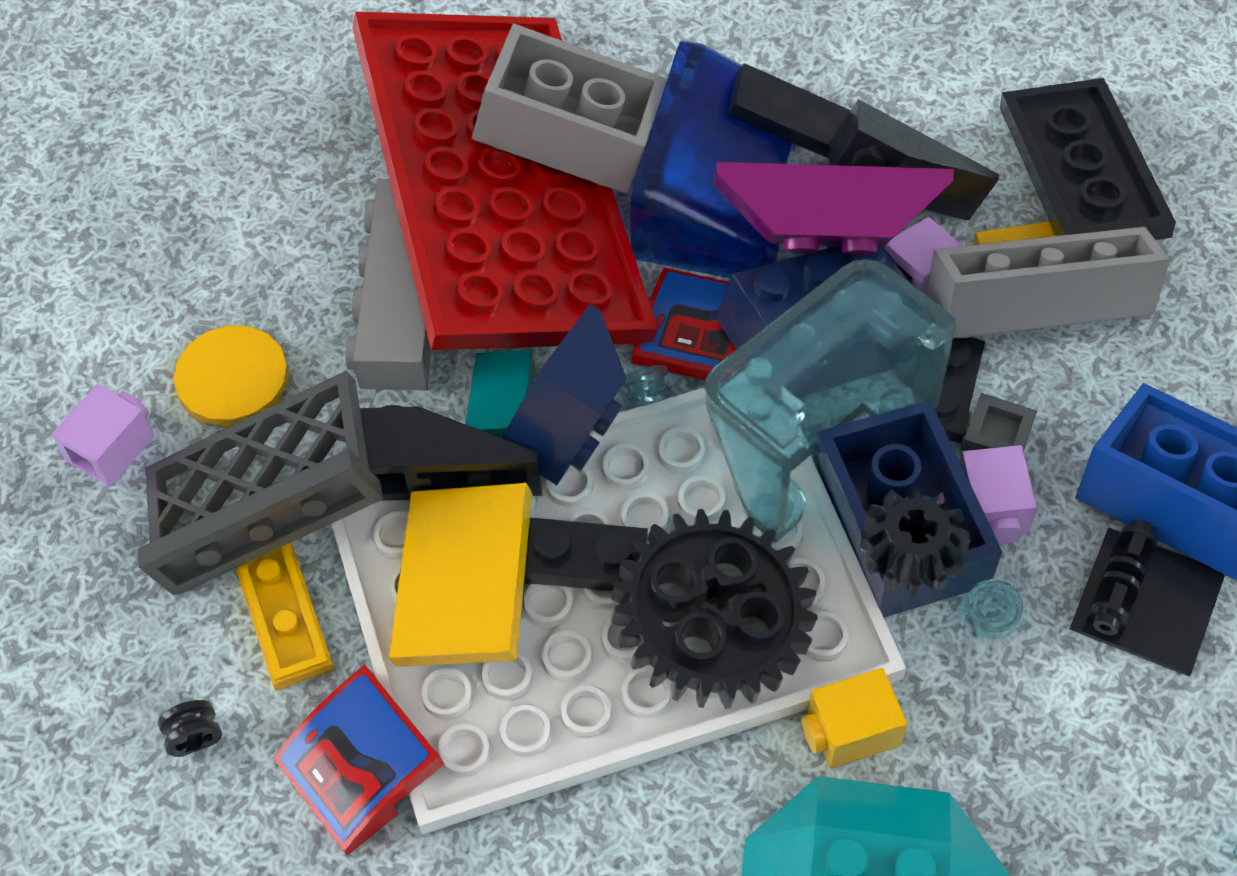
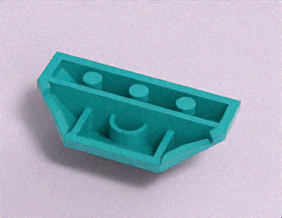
M818 776L745 839L741 876H1009V872L949 792Z

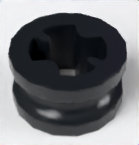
M206 700L184 702L173 706L159 717V730L163 735L167 736L164 746L168 755L183 757L212 746L221 740L222 731L219 724L213 721L216 713L211 702Z

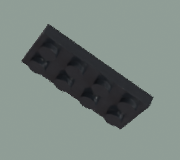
M1104 78L1002 92L1000 102L1001 113L1055 236L1145 227L1155 240L1172 238L1176 221Z

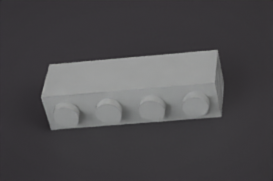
M377 178L375 200H367L365 205V229L367 233H370L369 244H361L359 248L360 277H364L363 288L355 289L353 292L352 316L354 323H358L356 336L347 337L345 350L346 366L348 370H355L360 389L427 391L432 350L424 324L390 180Z
M1145 227L934 249L924 303L934 315L933 322L944 339L967 338L974 335L1008 331L1019 332L1025 329L1059 325L1070 326L1076 323L1110 319L1121 320L1127 317L1153 315L1170 258Z

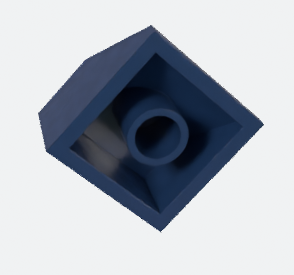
M591 304L586 308L538 372L502 436V439L536 451L541 476L556 486L570 466L580 472L582 471L600 443L591 434L595 431L599 435L604 436L623 407L614 398L627 377L599 309Z

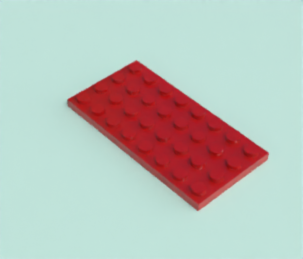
M355 11L352 28L431 350L559 346L590 304L601 311L614 345L653 342L658 326L612 188L601 186L595 182L550 168L544 164L472 139L484 90L513 23L563 41L556 19L546 17Z

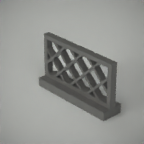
M347 370L145 467L150 543L138 548L139 568L172 595L181 594L383 500L381 482L369 470L356 380ZM337 398L340 399L338 407L327 423L315 420L326 403ZM290 423V426L275 448L264 445L274 428ZM308 430L319 434L304 458L292 455ZM336 440L346 443L347 450L324 460ZM235 447L240 448L224 472L213 469L224 452ZM257 454L268 458L252 483L241 480V477ZM284 465L296 468L292 476L272 485ZM185 471H190L174 496L167 495L166 480ZM207 478L217 482L200 508L190 504ZM233 489L244 492L239 501L221 509ZM183 513L193 516L187 526L170 533Z

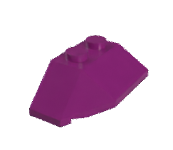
M717 162L714 171V186L769 243L784 244L783 251L786 253L812 254L819 252V245L842 246V254L867 256L877 254V247H885L953 182L954 169Z

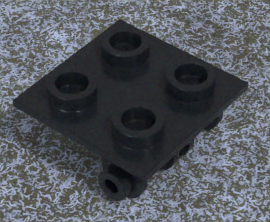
M1133 520L1130 526L1122 528L1121 532L1108 527L1069 629L1190 677L1225 575L1201 562L1156 546L1155 528L1146 521Z

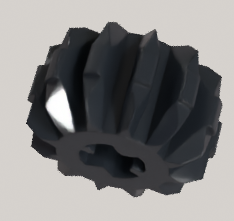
M916 484L909 491L908 499H904L891 489L884 497L883 506L872 504V507L867 511L865 518L866 527L864 530H861L859 547H861V551L868 553L865 560L867 573L885 572L883 585H885L886 591L896 586L898 582L906 583L907 590L911 598L919 594L921 584L924 583L938 594L945 587L947 576L956 578L962 572L965 563L963 554L968 552L971 542L969 531L961 529L964 521L962 509L943 510L946 501L943 492L934 496L931 500L923 499L922 493Z

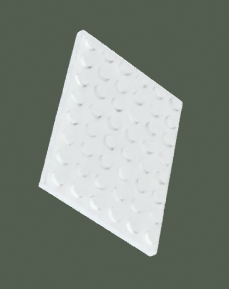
M748 374L619 412L604 436L599 435L595 431L591 434L600 443L582 471L580 472L570 466L557 486L541 476L542 496H532L531 518L648 528V535L653 524L660 526L670 534L671 520L673 515L677 513L688 526H692L698 509L704 510L710 524H718L723 510H729L731 526L740 528L743 522L750 516L754 518L752 534L757 537H761L771 529L777 531L771 547L776 551L789 546L795 548L788 566L789 568H808L807 577L799 588L816 590V597L812 606L806 610L818 616L812 631L805 632L812 638V642L806 655L797 654L801 662L794 675L781 671L783 680L779 689L775 692L766 688L760 682L761 692L757 701L752 704L744 697L740 690H737L730 709L724 708L718 693H710L704 708H699L696 701V690L687 688L678 701L672 699L674 682L668 678L660 685L652 688L649 683L654 668L649 664L633 670L630 666L633 654L638 647L619 648L617 644L620 632L627 626H618L611 622L614 607L620 605V603L611 599L613 591L524 583L516 661L396 667L389 659L410 500L379 501L331 524L375 677L445 764L409 793L421 835L808 710L811 690L882 667L890 683L904 679L906 672L905 664L786 400L771 404L753 375ZM731 564L716 565L720 572L727 576L738 577L743 575L737 567ZM663 583L659 585L662 592L669 596L680 597L686 595L684 589L677 584ZM754 588V589L748 590L747 593H749V592H755V591H760V592H764V591H763V589H761V588ZM705 602V603H703V606H706V605H708L709 603H708V602ZM725 608L719 609V612H724ZM742 618L746 627L752 631L766 632L769 630L766 624L758 618ZM662 621V623L667 627L677 625L680 622L678 621L669 623ZM688 637L683 640L686 646L694 652L706 653L712 651L708 642L702 638Z

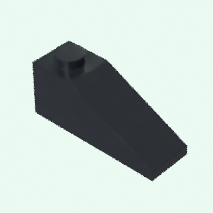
M859 99L829 142V165L954 169L953 182L924 210L964 220H970L999 181L998 173Z
M386 405L381 408H360L369 470L381 482L383 500L381 501L410 500L412 491L527 483L532 496H542L538 454L534 450L419 406L402 407L399 405Z

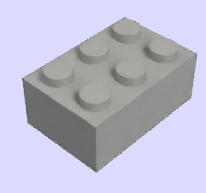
M513 23L484 90L472 139L628 194L667 78Z

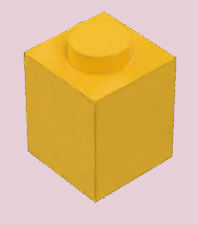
M883 667L811 690L807 710L808 715L803 716L801 719L803 731L811 751L814 754L823 751L830 769L902 746L908 726Z

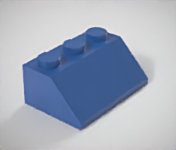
M1143 383L1092 448L1075 498L1129 526L1133 520H1143L1150 523L1155 528L1154 535L1158 541L1237 581V427Z

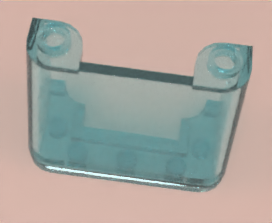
M864 259L853 261L843 266L717 364L707 375L704 396L706 409L747 518L749 516L754 518V526L763 534L771 529L777 531L774 543L791 531L803 518L806 502L804 493L798 484L790 478L792 470L815 452L818 431L852 422L863 412H866L869 416H874L926 400H931L934 409L939 405L957 318L888 266L878 261Z

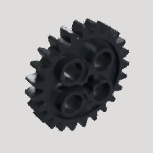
M698 509L692 526H688L678 513L674 514L670 524V534L660 526L653 524L648 535L649 544L636 539L631 548V558L633 560L622 559L617 576L622 581L614 583L611 597L612 600L620 603V605L614 607L611 622L618 626L627 627L620 632L617 644L619 648L638 647L633 654L630 666L635 670L650 664L654 668L649 683L652 688L660 685L667 678L673 681L672 699L678 701L687 688L696 690V701L699 708H704L710 693H718L724 708L730 709L737 690H740L751 704L755 703L761 692L760 682L771 691H777L783 680L781 671L794 675L801 662L797 654L806 655L812 642V638L805 632L812 631L818 615L806 609L812 606L816 597V590L799 588L804 583L809 570L807 567L789 568L788 564L792 559L795 548L789 546L776 551L771 547L777 532L774 529L765 532L761 537L752 534L754 518L750 516L743 522L740 528L731 526L729 510H723L718 524H710L704 510ZM731 564L737 567L743 575L738 577L727 576L720 572L716 565ZM663 583L677 584L684 589L686 595L680 597L669 596L662 592L659 585ZM754 588H761V589H763V591H764V592L755 591V592H749V593H747L748 590H751V589H754ZM705 602H708V603H709L708 605L703 606V603H705ZM725 608L724 612H719V609ZM742 618H758L766 624L769 630L766 632L752 631L746 627ZM662 621L669 623L680 621L677 625L667 627L662 623ZM688 637L702 638L708 642L712 651L706 653L694 652L686 646L683 640Z

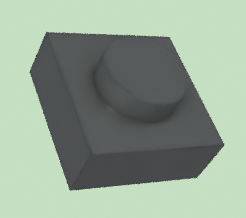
M981 393L964 437L961 451L1022 445L1024 452L1037 410Z

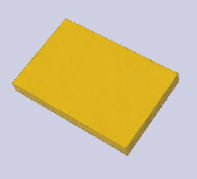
M527 483L411 492L389 659L396 667L517 660L532 504V492Z

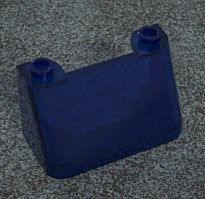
M681 40L678 45L633 185L630 204L631 248L635 260L731 278L734 273L776 262L780 244L769 243L714 186V171L717 162L788 164L791 151H796L797 145L727 115L735 74L742 65L703 43Z

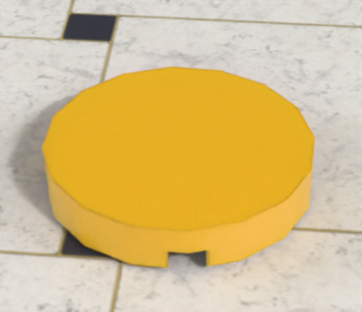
M228 325L207 331L189 343L177 360L173 380L182 407L194 420L203 424L207 422L211 425H220L221 428H228L280 403L282 394L286 389V384L288 385L290 373L282 347L268 333L251 326Z

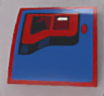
M663 267L649 301L658 331L653 342L635 344L631 363L714 383H721L747 375L749 369L716 320L729 282Z
M366 665L362 666L326 697L295 729L273 757L274 761L346 855L395 818L399 813L393 806L445 765L437 752Z

